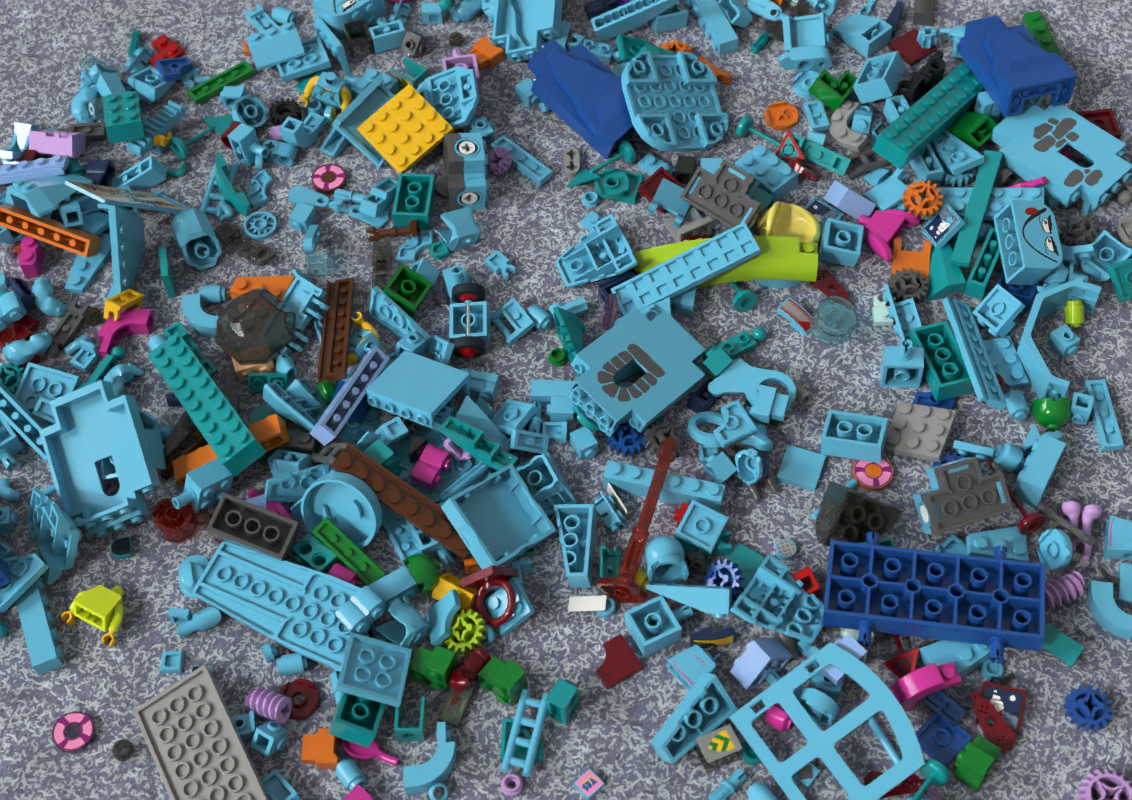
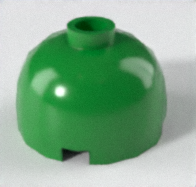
M1052 397L1035 400L1031 404L1033 419L1040 426L1046 427L1048 431L1059 430V427L1064 426L1071 418L1072 401L1059 397V401H1053Z
M416 553L402 560L404 566L407 565L409 568L408 571L416 581L418 589H422L423 595L429 593L437 586L440 577L438 569L441 566L435 557L431 559L427 554Z

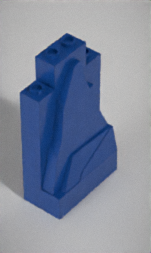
M999 15L967 21L965 37L960 38L958 53L1004 117L1021 114L1024 101L1052 94L1050 103L1053 107L1069 103L1077 78L1076 73L1058 54H1050L1043 50L1024 25L1007 27Z
M552 39L549 43L545 42L537 53L533 52L530 55L527 68L536 75L532 81L531 92L607 160L618 150L619 142L635 130L623 93L621 77L616 76L581 43L575 47L572 46L566 51L557 41Z

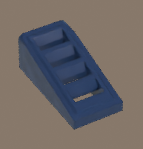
M711 378L690 396L687 404L689 409L695 413L708 411L721 397H714L708 390V384L714 379Z

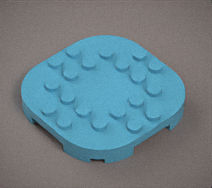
M650 51L641 52L633 57L622 72L621 85L632 124L636 132L647 144L661 151H705L714 147L723 138L728 129L727 113H722L714 86L718 82L715 74L707 64L704 66L702 62L697 60L699 57L688 52L679 51L676 55H651Z

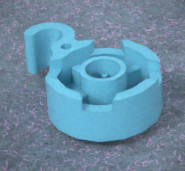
M801 686L793 692L794 696L819 728L823 724L828 729L834 724L840 714V708L832 698L817 689L802 688Z

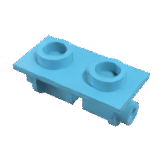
M402 0L399 3L396 2L392 10L395 14L391 13L388 22L401 19L404 26L411 10L410 5L402 3Z
M148 43L143 48L141 46L138 47L134 52L136 57L134 59L131 57L125 64L127 68L124 73L129 70L131 75L144 69L154 54L151 49L145 48Z
M600 491L602 497H597L593 500L594 507L601 517L608 513L603 518V521L609 531L615 533L620 529L619 526L621 525L627 528L624 522L626 517L620 509L617 510L615 508L616 501L610 494L606 495Z

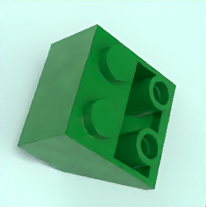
M968 111L947 131L977 151L992 138L993 129L998 124L989 115Z

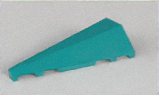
M931 242L927 301L943 299L946 294L964 292L966 281L960 267L950 264L953 251L949 242L940 250Z

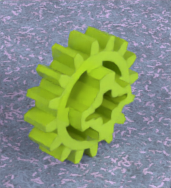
M462 609L461 614L456 612L452 620L450 636L444 640V643L448 645L451 651L458 655H461V653L466 654L469 650L474 651L477 645L482 647L481 639L487 638L483 635V632L488 631L483 626L486 624V621L482 619L479 613L474 612L472 609H469L468 612Z

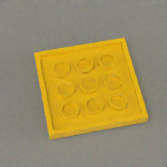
M410 84L356 128L398 174L406 173L443 141V134L454 132L453 127Z

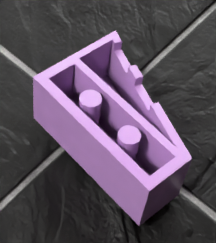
M29 130V150H36L38 155H68L70 158H79V155L86 153V133Z

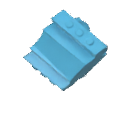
M549 452L534 456L532 459L514 467L527 485L533 499L541 506L547 516L555 513L554 505L577 503L576 497L571 492V488L566 483L561 470Z

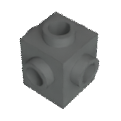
M407 30L400 50L405 51L406 55L411 58L416 56L422 57L427 49L426 45L429 38L417 32Z

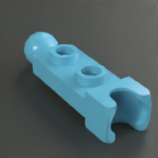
M259 3L255 4L257 7L255 11L245 9L246 19L260 33L269 28L279 27L264 12L263 7Z
M572 34V42L567 43V51L572 46L575 47L581 43L601 61L610 63L612 58H614L617 63H622L619 51L616 52V46L585 39L584 36Z

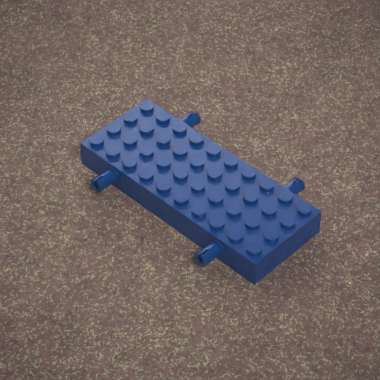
M873 531L866 534V544L830 540L822 626L859 630L857 642L863 647V640L865 639V648L871 646L872 632L991 646L990 661L995 663V658L997 657V664L1004 662V647L1041 651L1045 632V564L1007 560V548L1005 546H1002L1001 553L1000 546L993 548L994 558L879 546L880 534L875 532L874 539H872Z

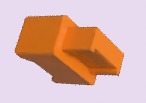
M487 36L475 42L473 50L467 53H475L480 71L488 65L493 68L505 60L504 50L491 44Z
M318 728V734H303L302 763L316 764L318 769H337L336 766L339 763L337 743L342 739L328 734L329 728Z

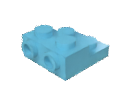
M997 284L972 313L978 317L975 321L982 327L986 325L990 327L987 331L997 338L999 335L1004 338L1016 324L1013 320L1024 309L1025 305Z

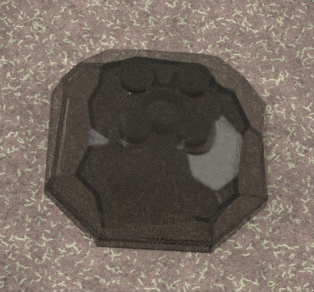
M253 289L231 300L217 318L215 342L239 365L267 364L295 339L296 314L267 289Z

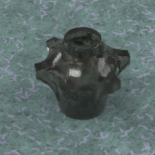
M702 548L693 552L684 551L689 572L688 578L692 579L694 576L700 575L706 576V568L708 564L712 563L711 558H707L702 553Z

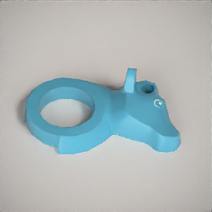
M734 359L715 380L708 384V390L714 397L724 394L745 393L752 407L756 405L758 398L757 384L778 383L785 387L789 395L787 410L793 405L796 397V387L789 376L776 370L750 366L741 359Z
M746 406L745 410L749 415L751 407ZM711 411L696 413L688 420L687 432L693 440L704 444V447H722L713 433L703 432L697 426L706 423L720 425L723 421V416L721 413ZM752 420L758 428V433L739 442L753 446L760 451H770L773 448V441L768 437L766 425Z

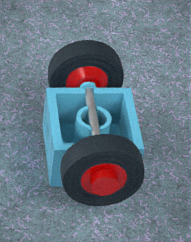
M459 283L452 288V300L456 303L450 304L449 339L455 344L452 354L461 358L480 357L485 353V345H491V310L487 301H484L485 288L477 283Z

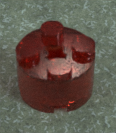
M164 498L158 502L153 510L154 524L160 536L166 541L181 544L190 538L197 529L198 519L191 503L176 509L172 503V498Z

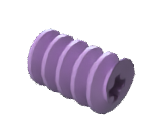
M1073 571L1071 574H1066L1064 577H1059L1057 580L1045 583V605L1050 610H1053L1055 605L1058 607L1062 606V601L1066 604L1069 603V598L1076 600L1077 596L1083 597L1085 582L1082 575L1077 571Z
M258 687L245 698V707L248 711H254L255 714L283 724L290 717L292 700L290 697L272 692L264 687Z

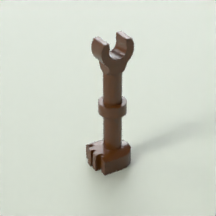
M412 220L409 223V227L397 228L396 226L384 230L368 227L366 233L374 234V236H369V242H374L378 238L386 236L395 238L398 235L411 234L413 237H420V225L418 220Z
M199 430L191 433L195 441L186 449H181L178 452L179 455L172 461L180 458L182 455L195 451L200 446L208 445V442ZM172 461L165 464L166 470L159 471L162 473L161 477L165 480L170 479L173 475Z

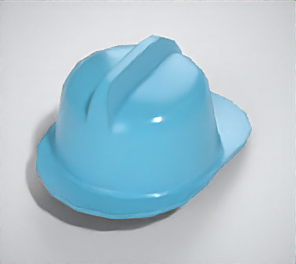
M192 555L183 560L179 566L180 589L187 597L196 598L192 590L209 563L208 559L204 556Z

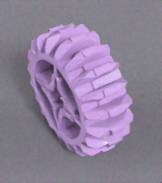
M1107 768L1103 769L1102 773L1097 769L1093 774L1088 773L1085 777L1086 779L1081 780L1080 787L1077 789L1079 795L1076 800H1092L1091 788L1095 791L1094 795L1097 797V800H1104V798H1111L1112 796H1114L1112 800H1119L1121 794L1124 800H1132V788L1130 787L1132 780L1126 782L1124 780L1125 774L1119 777L1116 775V770L1109 774Z

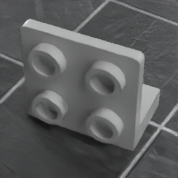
M695 208L687 210L679 228L673 226L677 215L663 221V224L676 242H681L682 239L695 235L709 236L712 234L713 220L710 216L702 218Z

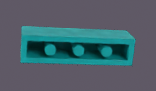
M993 227L990 228L964 291V295L979 300L983 299L999 262L1000 249L996 229Z

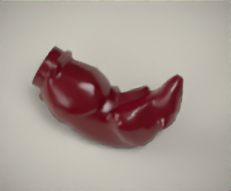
M476 648L474 651L466 653L461 658L459 665L450 673V687L460 693L467 690L471 686V682L478 679L479 672L491 660L489 653L483 648Z

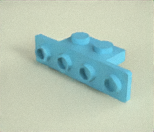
M885 284L886 291L883 292L886 303L889 302L891 308H888L890 318L895 319L896 322L893 325L896 336L900 335L901 340L905 339L906 344L907 339H909L910 329L922 326L914 299L910 298L895 304L889 285Z

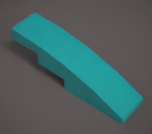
M449 416L439 428L440 432L460 448L497 471L510 463L514 467L518 463V457L501 450V444L484 437V431L455 417Z

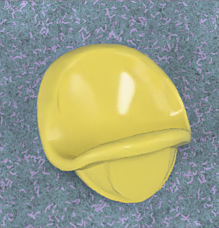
M777 201L770 209L763 212L757 220V228L761 236L800 237V242L819 243L821 236L819 222L813 214L803 207Z

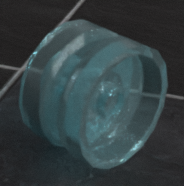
M837 296L827 297L819 303L811 319L810 328L812 334L824 344L839 345L850 336L857 323L858 314L850 301Z

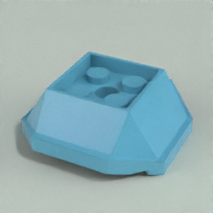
M456 66L426 78L415 89L454 130L469 125L470 121L475 118L476 108L480 100L476 73L473 69Z

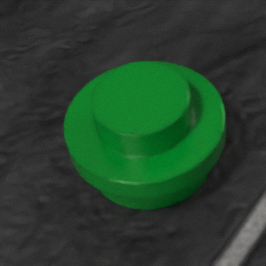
M561 348L553 349L548 356L549 362L554 366L564 365L567 361L566 352Z

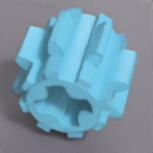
M926 26L919 30L917 42H919L922 48H933L934 45H937L939 33H937L934 27Z

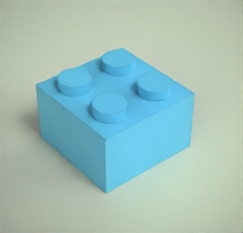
M827 218L822 230L818 260L854 268L860 257L864 226Z

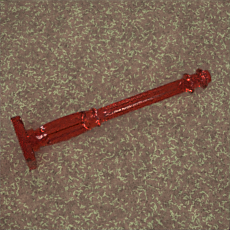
M667 437L660 443L662 450L657 453L658 463L637 526L632 530L633 533L625 551L618 576L600 577L597 581L596 586L615 602L645 603L648 594L634 580L644 554L647 539L650 536L648 530L669 465L675 460L673 454L678 450L677 441L674 438Z

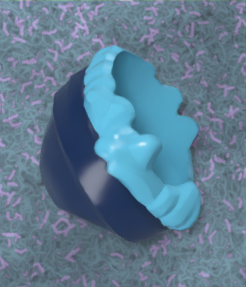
M747 448L735 455L738 477L747 483L748 486L758 483L766 477L769 470V461L759 449Z

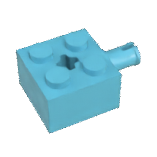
M371 67L361 78L347 73L348 75L344 79L347 84L353 86L350 89L352 100L379 75L385 79L382 85L394 96L400 92L398 79Z
M902 339L900 347L884 346L880 363V387L919 388L924 370L923 348L912 346L913 343L909 339H907L906 344L905 339Z
M0 415V463L2 462L7 471L11 472L14 471L11 464L15 469L19 466L12 455L24 448L6 420Z
M216 458L186 474L183 493L173 497L172 503L176 509L189 504L195 513L200 512L199 510L204 508L209 509L220 501L223 492L230 494L233 475L221 463L219 458Z
M660 595L624 612L625 625L641 653L646 657L681 640L682 628L678 622L693 616V611L688 605H683L671 611L663 596Z

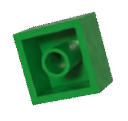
M401 264L383 292L412 318L428 295L433 283L404 264Z

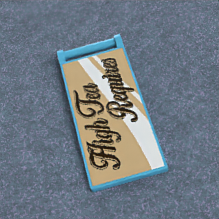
M65 181V185L104 204L178 213L190 208L165 196L161 191L148 193Z

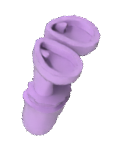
M1074 501L1063 503L1062 511L1067 517L1068 522L1078 528L1081 505ZM1090 504L1084 506L1081 511V530L1090 536L1093 521L1101 516V507ZM1075 536L1071 541L1072 549L1076 551V546L1082 547L1081 561H1089L1094 544L1084 543Z

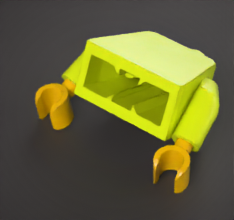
M97 585L90 590L79 592L69 607L70 611L63 612L61 619L64 622L67 621V625L73 626L77 621L76 617L104 632L109 630L107 634L102 636L101 640L106 645L107 640L111 639L109 646L112 648L117 643L114 634L115 632L118 633L123 619L124 606L122 596L124 591L120 586H115L110 590L102 585Z

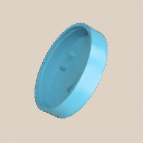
M332 472L320 476L305 491L301 500L303 522L309 533L322 544L324 543L312 531L325 517H328L360 549L368 545L378 533L382 524V508L376 494L365 482L347 473Z

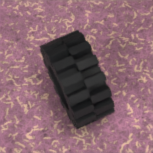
M282 98L281 102L276 100V104L272 103V107L269 108L271 122L274 126L282 125L288 116L300 121L302 119L300 106L293 99L290 101V98H286V101H284V98ZM284 112H291L289 115L281 116Z

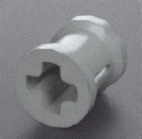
M800 380L794 381L796 387L795 398L798 400L799 405H804L810 401L813 393L807 391L802 386Z

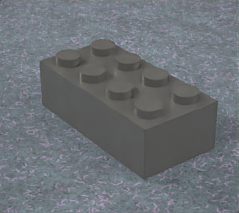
M223 492L206 530L210 536L281 561H286L301 527L299 522Z

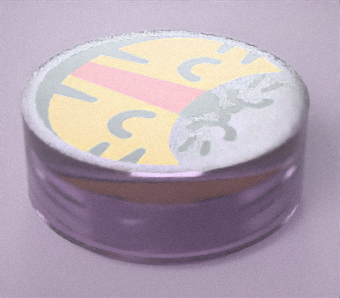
M14 241L8 246L7 253L11 258H19L22 252L20 247L21 241Z

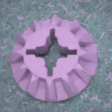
M495 147L493 150H489L490 154L487 165L489 171L496 175L506 173L512 161L510 152L504 147ZM497 157L503 158L498 163H494Z

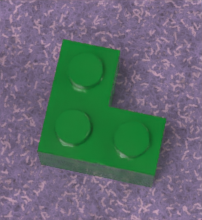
M824 69L808 92L835 112L854 89L853 86L857 78L846 70L837 79Z
M437 645L433 652L419 647L408 667L411 679L417 683L425 682L430 684L437 691L445 690L448 692L450 689V673L458 666L456 653Z
M494 656L478 674L480 687L486 692L491 691L494 693L496 699L503 705L507 703L512 707L519 700L522 689H528L526 671L510 659L503 663Z
M977 735L974 742L969 740L966 747L962 748L958 754L957 761L953 766V769L956 770L953 778L977 792L1002 749Z

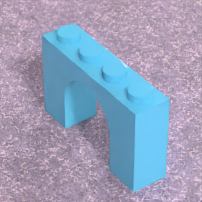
M127 185V186H121V187H116V188L131 190L130 187H129V185ZM85 194L70 196V200L67 202L61 201L58 206L65 228L83 225L82 216L93 211L102 210L98 208L97 204L104 203ZM123 206V208L130 209L138 214L137 208Z

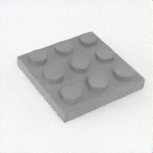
M899 402L888 430L883 452L940 462L958 416L957 411Z

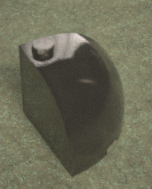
M830 481L819 507L816 519V537L821 544L829 547L830 540L852 543L866 542V534L873 531L872 539H874L875 532L880 535L887 532L899 517L901 510Z

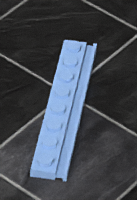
M56 155L52 158H38L34 161L4 164L0 166V185L13 183L19 179L65 174L64 170L69 165L68 155Z

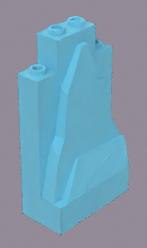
M496 0L492 34L493 42L497 47L506 48L505 54L513 63L529 60L533 52L537 53L540 50L545 39L560 36L563 0Z

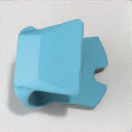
M469 207L441 214L440 217L448 225L449 230L442 228L434 229L452 251L462 250L474 245L482 234V230L476 224Z
M403 596L404 604L399 598H396L388 609L396 620L376 627V631L395 645L410 649L421 643L430 628V624L412 606L408 597Z

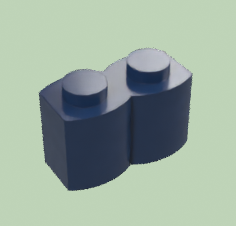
M91 160L86 167V173L83 177L92 180L93 185L109 187L116 168L111 160Z

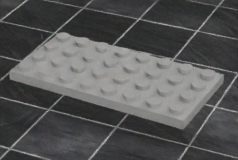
M205 664L133 710L170 800H269L210 669Z

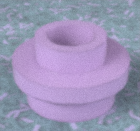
M509 774L502 779L501 789L505 795L516 796L522 791L523 782L518 775ZM510 783H515L516 787L510 789L508 788V785Z

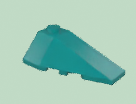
M553 307L557 336L570 363H572L576 354L584 349V323L582 320L579 321L575 313L559 307ZM575 371L577 377L581 376L580 373Z

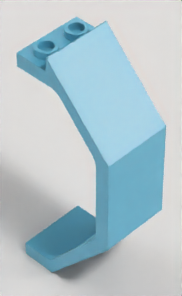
M1084 276L1036 294L1016 353L1039 399L1052 397L1053 401H1059V397L1065 398L1070 381L1055 377L1050 373L1031 337L1033 328L1038 319L1064 309L1066 300H1082L1084 313L1092 315L1102 287L1083 282Z

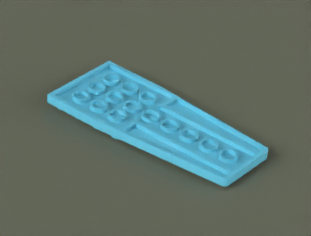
M224 541L219 545L194 586L192 593L196 598L287 649L340 672L350 631L338 620L335 613L344 603L351 600L361 588L331 575L285 560L281 561ZM378 596V597L383 601V603H384V602H385L384 598L381 597V596ZM374 620L370 621L368 628L360 635L366 636Z

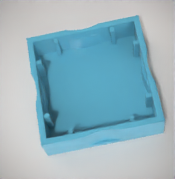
M512 463L489 475L483 482L471 485L450 497L441 506V509L482 570L491 565L502 567L548 539L556 531V528L541 506L531 496L527 485Z

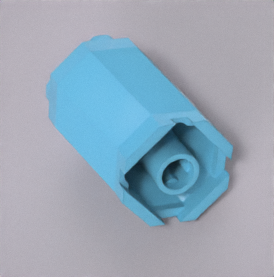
M194 208L178 212L173 218L171 227L185 262L199 270L215 266L216 260L220 257L222 251L207 215Z

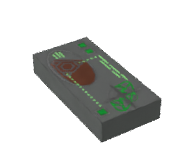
M469 687L467 690L462 691V693L451 688L438 718L439 722H446L447 725L459 728L474 694V688Z

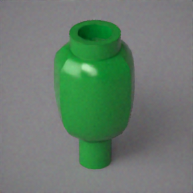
M322 380V383L318 381V391L327 404L330 403L336 391V385L333 381Z

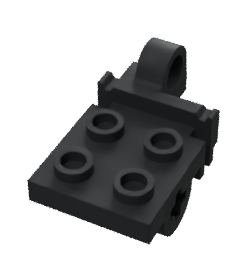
M937 50L934 55L928 58L927 64L922 66L918 73L915 71L912 73L910 80L899 82L898 95H903L910 102H917L926 92H929L943 80L946 66L943 60L944 52ZM902 88H907L909 91H904Z

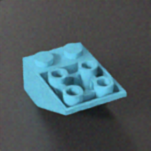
M852 14L831 30L835 36L868 58L891 41L893 27L881 18Z

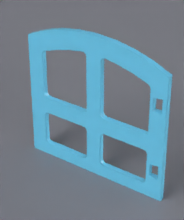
M831 642L729 716L789 800H807L792 781V776L815 758H820L848 794V800H878L925 765L913 726L890 689L863 662ZM816 660L820 667L809 673L805 668ZM828 665H833L858 683L870 697L826 731H821L794 696L793 692ZM762 700L765 707L755 714L751 708ZM775 704L782 706L807 740V744L784 762H779L751 725L753 720ZM877 712H883L894 732L903 758L870 784L863 786L834 749V745Z

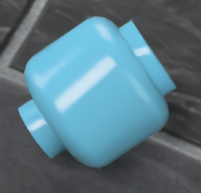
M1011 443L998 445L993 453L995 455L994 463L1007 472L1018 471L1025 461L1023 451Z

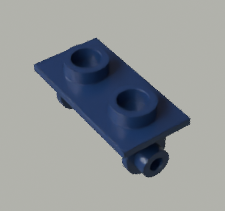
M593 0L583 5L590 20L617 8L616 4L619 0Z

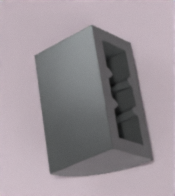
M914 0L913 25L933 26L934 0Z

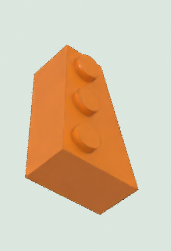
M295 276L237 277L229 290L233 304L273 314L295 279Z

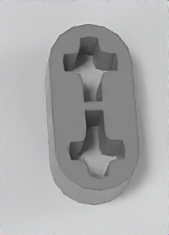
M571 147L564 151V173L567 177L574 178L580 172V154L578 149ZM570 166H574V171H570Z

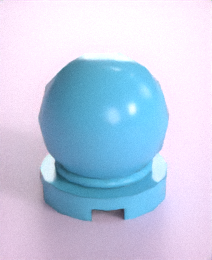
M662 535L648 543L644 552V559L647 565L646 571L649 583L677 584L683 579L684 581L687 580L689 572L687 562L685 561V552L678 540Z

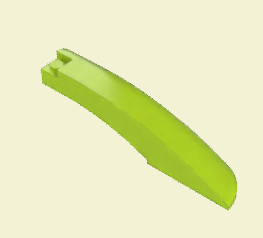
M753 236L761 250V254L697 285V288L750 280L816 282L818 243L800 242V237ZM711 238L671 243L634 252L638 265L634 266L633 269L636 273L641 274Z

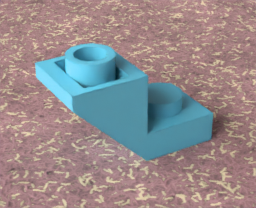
M397 416L381 425L374 433H378L381 441L392 450V443L407 436L409 431L400 417Z

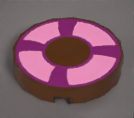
M325 164L318 167L311 177L314 189L321 194H334L336 189H343L347 179L344 169L336 164Z

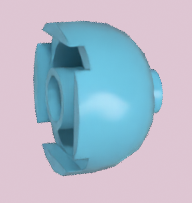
M245 95L234 103L232 108L233 121H239L247 126H252L254 129L260 128L266 122L267 108L259 98Z

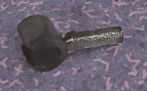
M1102 565L1097 566V569L1107 580L1106 582L1113 583V591L1118 588L1119 579L1116 576L1111 577Z
M1011 673L1001 680L995 676L989 682L1005 685L1014 679L1015 675Z

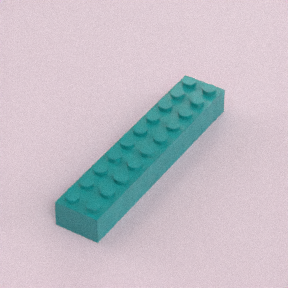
M964 61L879 133L872 150L901 170L976 103L978 93L985 92L986 90Z
M178 331L148 354L152 363L221 463L234 477L267 452L194 350Z

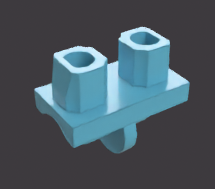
M807 0L806 3L811 5L813 10H820L832 16L839 0Z

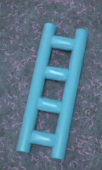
M233 162L231 167H227L228 180L232 187L239 168L237 162ZM214 165L200 212L216 214L215 218L219 220L224 214L220 205L218 208L209 207L211 200L221 201L224 199L226 201L222 194L213 193L214 188L218 187Z
M522 689L501 771L509 772L511 766L524 768L522 775L530 777L547 713L546 698L549 694L543 693L540 700L530 698V691ZM526 706L539 708L536 719L524 717ZM521 725L534 728L531 739L518 737ZM516 745L529 748L526 760L513 757Z

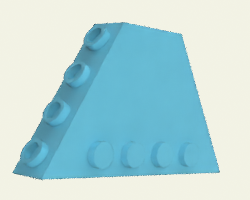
M97 204L98 208L109 212L113 284L106 298L108 299L129 288L131 289L145 254L144 219L137 216V212H132L130 209L123 208V206Z

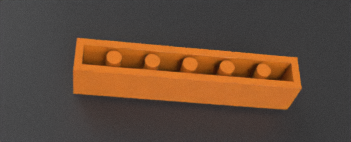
M8 203L0 205V226L84 257L98 255L101 237L74 227L65 228L63 223L44 216L39 218L31 214L30 211Z
M277 414L269 415L265 419L249 425V428L266 451L290 441L286 423ZM209 444L172 461L175 479L183 487L188 472L218 458Z

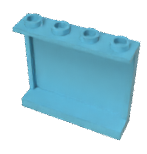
M380 75L336 117L332 124L339 133L377 167H380L382 164L387 165L388 162L356 128L394 97L382 85L385 79Z
M405 350L366 388L367 404L433 429V418L459 390L468 392L471 389L470 373Z

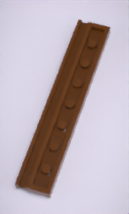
M354 278L335 280V283L327 282L325 304L329 306L328 311L324 310L317 373L319 383H322V380L329 382L347 379L352 324L351 316L353 313L355 291Z
M350 443L347 444L331 464V468L336 472L353 475L365 482L376 494L379 502L462 560H465L470 553L441 509V506Z

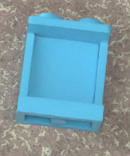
M824 12L792 18L790 16L782 17L784 48L786 52H790V48L806 46L828 48L830 34L827 33L826 27L829 26V18Z

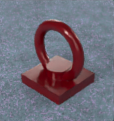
M491 565L460 579L463 588L478 589L475 597L476 612L491 627L502 626L514 613L516 596L512 585L508 581L513 577H519L517 568ZM502 587L507 594V607L502 616L494 619L489 617L484 610V595L486 592L495 591Z

